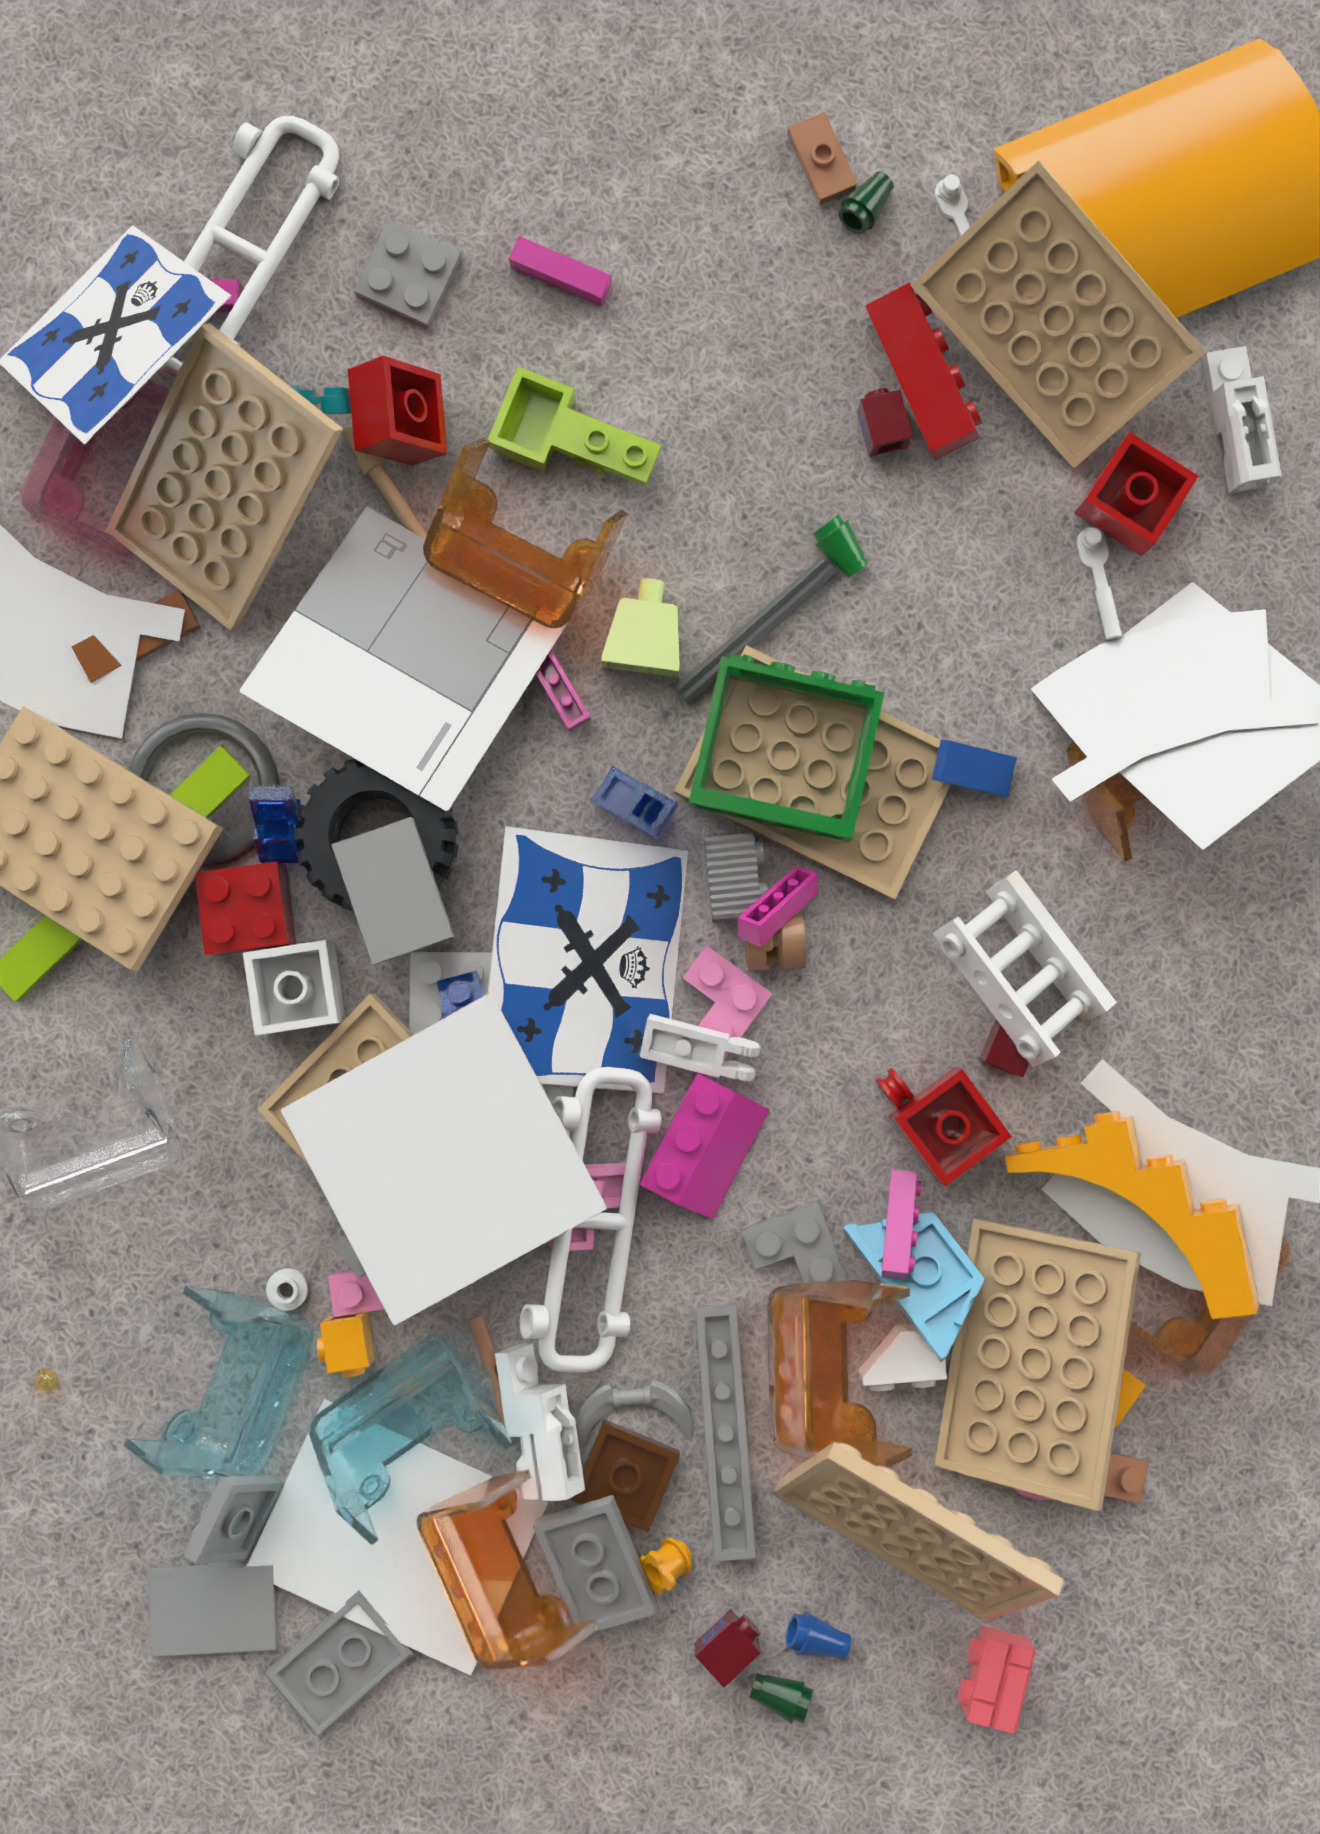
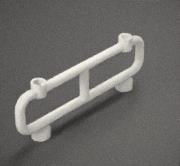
M295 116L279 117L271 121L263 132L247 122L242 124L236 133L232 149L233 153L244 158L245 162L184 260L186 264L199 271L216 243L257 265L256 270L219 329L220 332L239 347L240 343L234 341L235 336L319 196L321 195L330 200L339 185V177L333 174L339 161V149L333 137L315 125ZM286 133H293L321 148L323 158L318 166L315 165L311 169L306 181V187L268 250L264 251L224 228L278 139ZM171 357L160 369L176 377L183 362Z
M614 1067L595 1068L588 1072L579 1082L575 1097L558 1096L552 1105L565 1130L570 1131L569 1137L583 1161L592 1095L597 1086L601 1084L626 1085L632 1087L636 1093L635 1107L630 1110L628 1116V1126L631 1134L619 1213L600 1212L573 1227L616 1230L604 1311L600 1312L597 1320V1329L600 1335L597 1349L592 1354L586 1356L559 1355L555 1350V1339L572 1228L558 1235L553 1240L544 1305L526 1304L521 1311L520 1331L523 1338L538 1339V1353L543 1363L554 1371L564 1373L596 1371L604 1366L612 1356L616 1337H626L630 1330L629 1314L627 1312H620L642 1165L647 1133L656 1134L661 1127L660 1111L651 1108L652 1089L648 1080L640 1072L631 1069Z

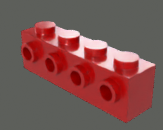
M910 282L865 305L934 459L937 460L979 439L976 426L982 424V420L973 400L966 404L964 403L959 392L960 389L966 387L956 364L948 367L942 354L949 350L940 327L933 331L931 330L926 317L933 314V312L918 293L915 294Z

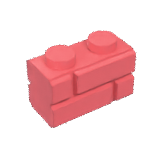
M981 1626L978 1638H971L967 1653V1661L972 1664L968 1679H961L957 1695L958 1704L962 1705L961 1708L970 1723L986 1727L991 1726L997 1730L1013 1734L1016 1733L1036 1652L1030 1638L986 1626Z

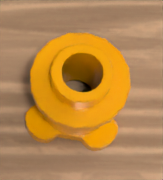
M671 1537L665 1538L657 1551L652 1550L646 1556L642 1555L639 1557L650 1587L657 1595H661L666 1589L672 1590L676 1586L675 1580L679 1576L686 1577L692 1572L691 1551L685 1543Z

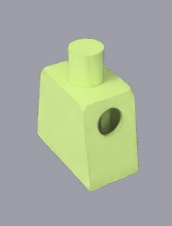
M650 578L640 579L638 600L620 598L602 653V668L679 677L678 607L674 604L662 603L663 581Z

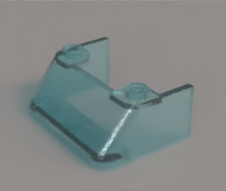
M185 1286L182 1294L210 1312L209 1321L212 1328L221 1334L228 1335L200 1410L189 1409L177 1413L167 1424L161 1440L127 1438L124 1447L161 1476L206 1478L256 1476L265 1467L313 1343L314 1329L310 1323L297 1315L239 1293Z
M436 1333L424 1338L319 1412L310 1425L309 1436L336 1513L371 1545L378 1541V1537L368 1509L379 1502L386 1495L390 1487L391 1479L386 1466L438 1429L454 1420L455 1424L466 1433H473L486 1427L506 1450L513 1445L493 1401L457 1348L444 1334Z

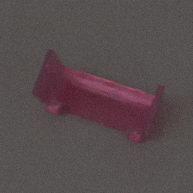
M148 380L119 410L130 406L137 396L163 407L170 389ZM55 417L21 488L20 500L23 507L39 519L127 558L130 550L116 538L78 520L83 510L85 499L82 490L75 484V481L99 431L84 445Z

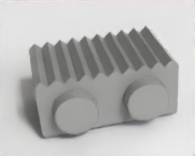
M754 833L704 838V850L712 921L738 919L743 912L768 891L766 882L759 883L757 866L765 865L762 841H754Z

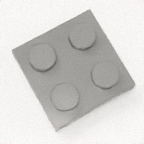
M388 219L355 287L354 293L363 300L429 329L462 259L461 252Z
M272 1475L221 1477L219 1483L211 1492L210 1502L200 1522L193 1529L191 1541L184 1556L194 1564L249 1559L285 1483Z

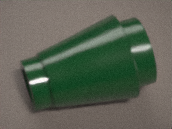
M875 172L872 177L841 202L839 218L848 230L856 234H862L874 227L890 192L894 188L891 178L883 172Z
M757 1673L749 1698L757 1701V1703L791 1724L793 1720L803 1724L812 1698L813 1689L805 1687L804 1681Z

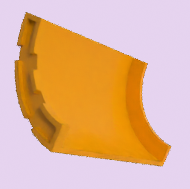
M1260 38L994 148L999 185L1004 192L1032 165L1040 160L1176 318L1320 258V112L1305 84L1283 57L1282 52L1278 48L1274 49Z

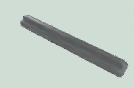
M825 557L816 561L676 686L678 695L688 704L696 700L716 682L722 656L730 658L731 654L741 656L746 645L751 648L758 645L835 576L836 569L833 564Z

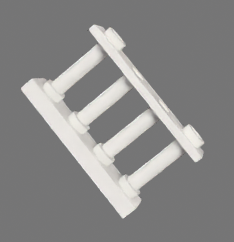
M1016 870L985 891L993 903L965 925L958 916L932 934L940 943L942 951L952 959L1016 1044L1018 1052L1034 1067L1055 1058L1061 1053L1051 1039L1073 1019L1079 1016L1085 1022L1107 1012L1117 1002ZM1004 916L1018 936L992 958H989L975 938ZM1028 949L1043 969L1015 992L1001 974V971ZM1054 983L1067 1000V1003L1040 1025L1026 1005L1050 984Z

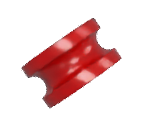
M890 1068L887 1071L888 1076L881 1079L879 1077L875 1082L894 1107L899 1109L902 1107V1100H911L914 1098V1095L895 1070Z

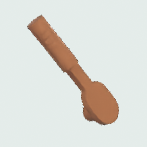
M481 1314L468 1319V1323L478 1347L485 1369H488L496 1391L495 1399L498 1408L494 1412L487 1414V1422L492 1430L497 1428L504 1429L505 1422L495 1353L497 1352L484 1315Z

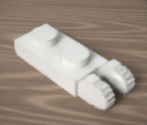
M650 1014L647 1018L640 1057L717 1078L721 1075L743 1081H752L756 1072L754 1067L736 1061H724L726 1051L747 1057H758L761 1045L745 1038L730 1037V1034Z

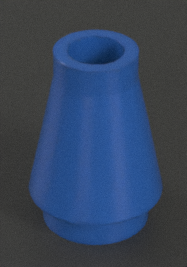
M805 1612L803 1615L794 1614L791 1617L786 1632V1646L794 1649L796 1655L836 1657L844 1660L850 1650L851 1636Z

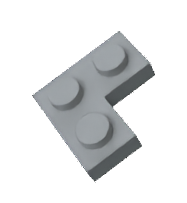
M818 1202L741 1229L755 1270L794 1256L808 1295L846 1282Z

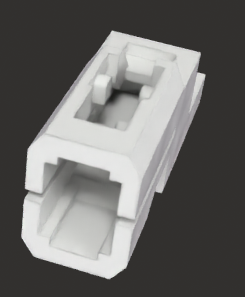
M1246 346L1207 352L1202 357L1215 433L1216 436L1222 435L1225 451L1223 464L1228 493L1233 494L1266 488L1274 483V481L1280 479L1282 475L1264 376L1251 377Z
M533 1343L518 1344L495 1353L506 1436L520 1437L522 1456L516 1463L521 1499L561 1501L583 1492L585 1485L576 1422L569 1412L566 1385L539 1384L538 1365L535 1359Z

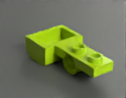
M517 366L487 439L491 450L541 472H546L553 452L557 451L572 457L576 463L585 468L588 464L596 467L595 472L601 474L610 472L647 487L661 452L660 444L572 410L571 408L576 399L574 388Z

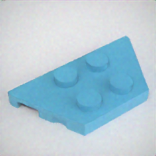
M934 1212L919 1214L918 1222L913 1221L912 1231H917L916 1247H911L910 1256L915 1257L914 1273L909 1272L907 1280L881 1277L887 1219H882L879 1223L857 1226V1223L844 1227V1233L938 1360L940 1362L945 1360L984 1283L985 1278Z

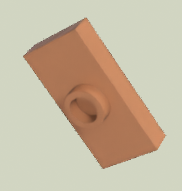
M825 112L788 127L787 134L819 205L856 190V180Z

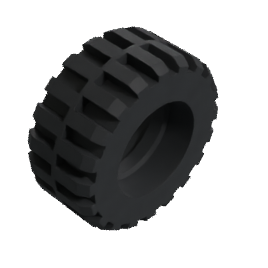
M355 758L344 761L345 767L339 770L332 767L323 774L326 779L319 786L313 783L307 794L311 797L306 806L300 804L297 816L301 818L300 828H294V841L298 842L300 846V851L296 855L299 864L304 866L307 871L306 878L312 886L317 887L322 892L321 895L330 902L354 912L331 844L340 842L341 829L350 812L361 803L372 799L393 801L401 805L414 818L437 887H439L444 879L448 880L453 870L450 866L453 857L457 858L459 847L456 844V835L459 834L458 825L454 820L452 807L448 811L441 809Z

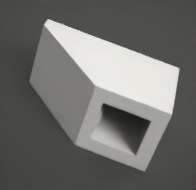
M912 1324L896 1325L858 1370L863 1386H870L872 1391L892 1390L895 1388V1383L911 1382L912 1387L927 1388L935 1386L936 1380L947 1379L945 1360L942 1362L938 1360Z

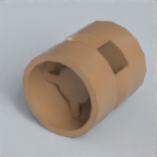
M793 916L761 947L745 941L747 971L771 970L774 964H779L782 969L805 968L806 938L803 916Z

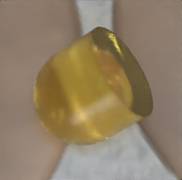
M40 1368L34 1381V1388L43 1391L53 1390L58 1385V1375L52 1370Z

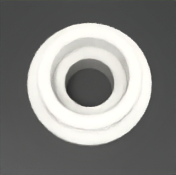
M284 1268L274 1273L266 1286V1294L270 1303L284 1311L299 1307L306 1300L309 1290L305 1276L292 1268ZM282 1283H289L293 1287V1295L291 1297H285L281 1294L280 1286Z

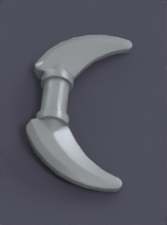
M652 1380L650 1385H646L644 1388L622 1390L613 1388L611 1384L606 1383L593 1391L580 1408L576 1423L578 1443L581 1447L585 1446L589 1433L595 1424L613 1409H620L623 1406L645 1405V1407L652 1406L661 1410L674 1419L686 1438L693 1436L692 1415L684 1398L671 1386L661 1381Z

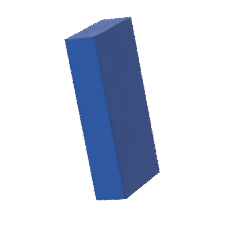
M941 739L932 780L1008 797L1017 757Z

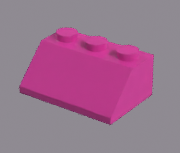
M696 1072L640 1179V1185L679 1206L713 1219L769 1109Z

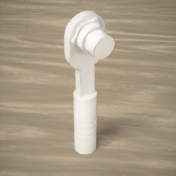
M948 175L937 184L934 193L935 199L942 215L953 220L958 234L961 236L970 227L965 216L968 200L959 178L956 175Z
M1085 528L1077 537L1079 557L1082 564L1090 568L1096 588L1094 592L1106 640H1114L1122 637V632L1111 587H1108L1103 566L1109 556L1106 538L1098 528Z

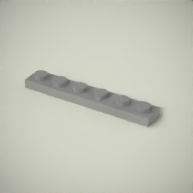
M737 1305L695 1307L714 1560L717 1562L756 1559Z

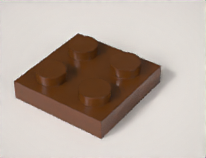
M603 1419L582 1470L585 1490L573 1496L571 1501L584 1504L613 1495L624 1523L649 1532L680 1456V1450Z

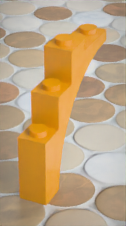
M1119 1111L1094 1115L1095 1122H1091L1084 1127L1087 1140L1082 1141L1081 1134L1058 1137L1056 1138L1057 1145L1041 1147L1040 1140L1015 1144L1016 1151L1005 1156L1008 1173L1047 1172L1074 1176L1106 1187L1134 1203L1163 1227L1184 1253L1202 1286L1212 1319L1257 1314L1259 1301L1239 1205H1227L1226 1199H1214L1201 1202V1209L1195 1210L1185 1159L1173 1161L1171 1154L1147 1158V1165L1142 1166L1132 1116L1121 1118Z

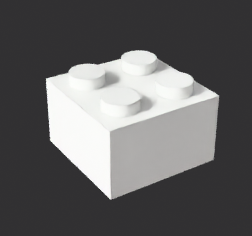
M322 940L243 953L255 1036L339 1024L346 1019L334 941Z

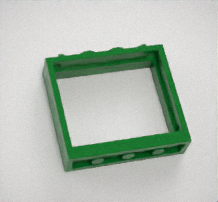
M731 654L730 658L722 656L688 807L844 842L851 841L853 839L885 692L876 691V686L865 684V681L852 680L851 685L836 682V676L826 672L812 671L811 676L796 673L795 667L786 663L771 662L769 667L755 664V658L745 654L743 656ZM729 678L865 708L841 819L705 789Z

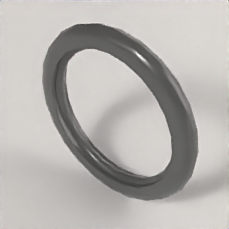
M198 713L180 716L157 728L146 737L135 752L128 770L147 781L152 763L164 748L184 736L199 733L215 734L229 739L248 755L258 776L259 796L257 806L252 818L244 829L231 839L213 845L201 867L224 864L240 857L260 841L270 827L277 810L280 786L277 767L269 749L256 733L242 723L228 717Z

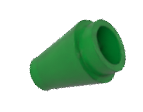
M839 514L813 533V536L818 541L815 545L845 572L848 578L868 564L849 521L844 522Z

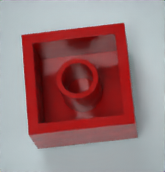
M384 355L347 369L354 451L407 465H416L448 454L441 374Z
M1128 432L1115 448L1074 514L1138 555L1143 556L1156 544L1199 476L1136 435Z
M276 861L197 872L195 881L204 955L220 956L296 945L286 864Z
M953 1067L915 1095L914 1098L903 1104L901 1108L896 1109L889 1115L936 1181L944 1187L1012 1137L964 1070Z

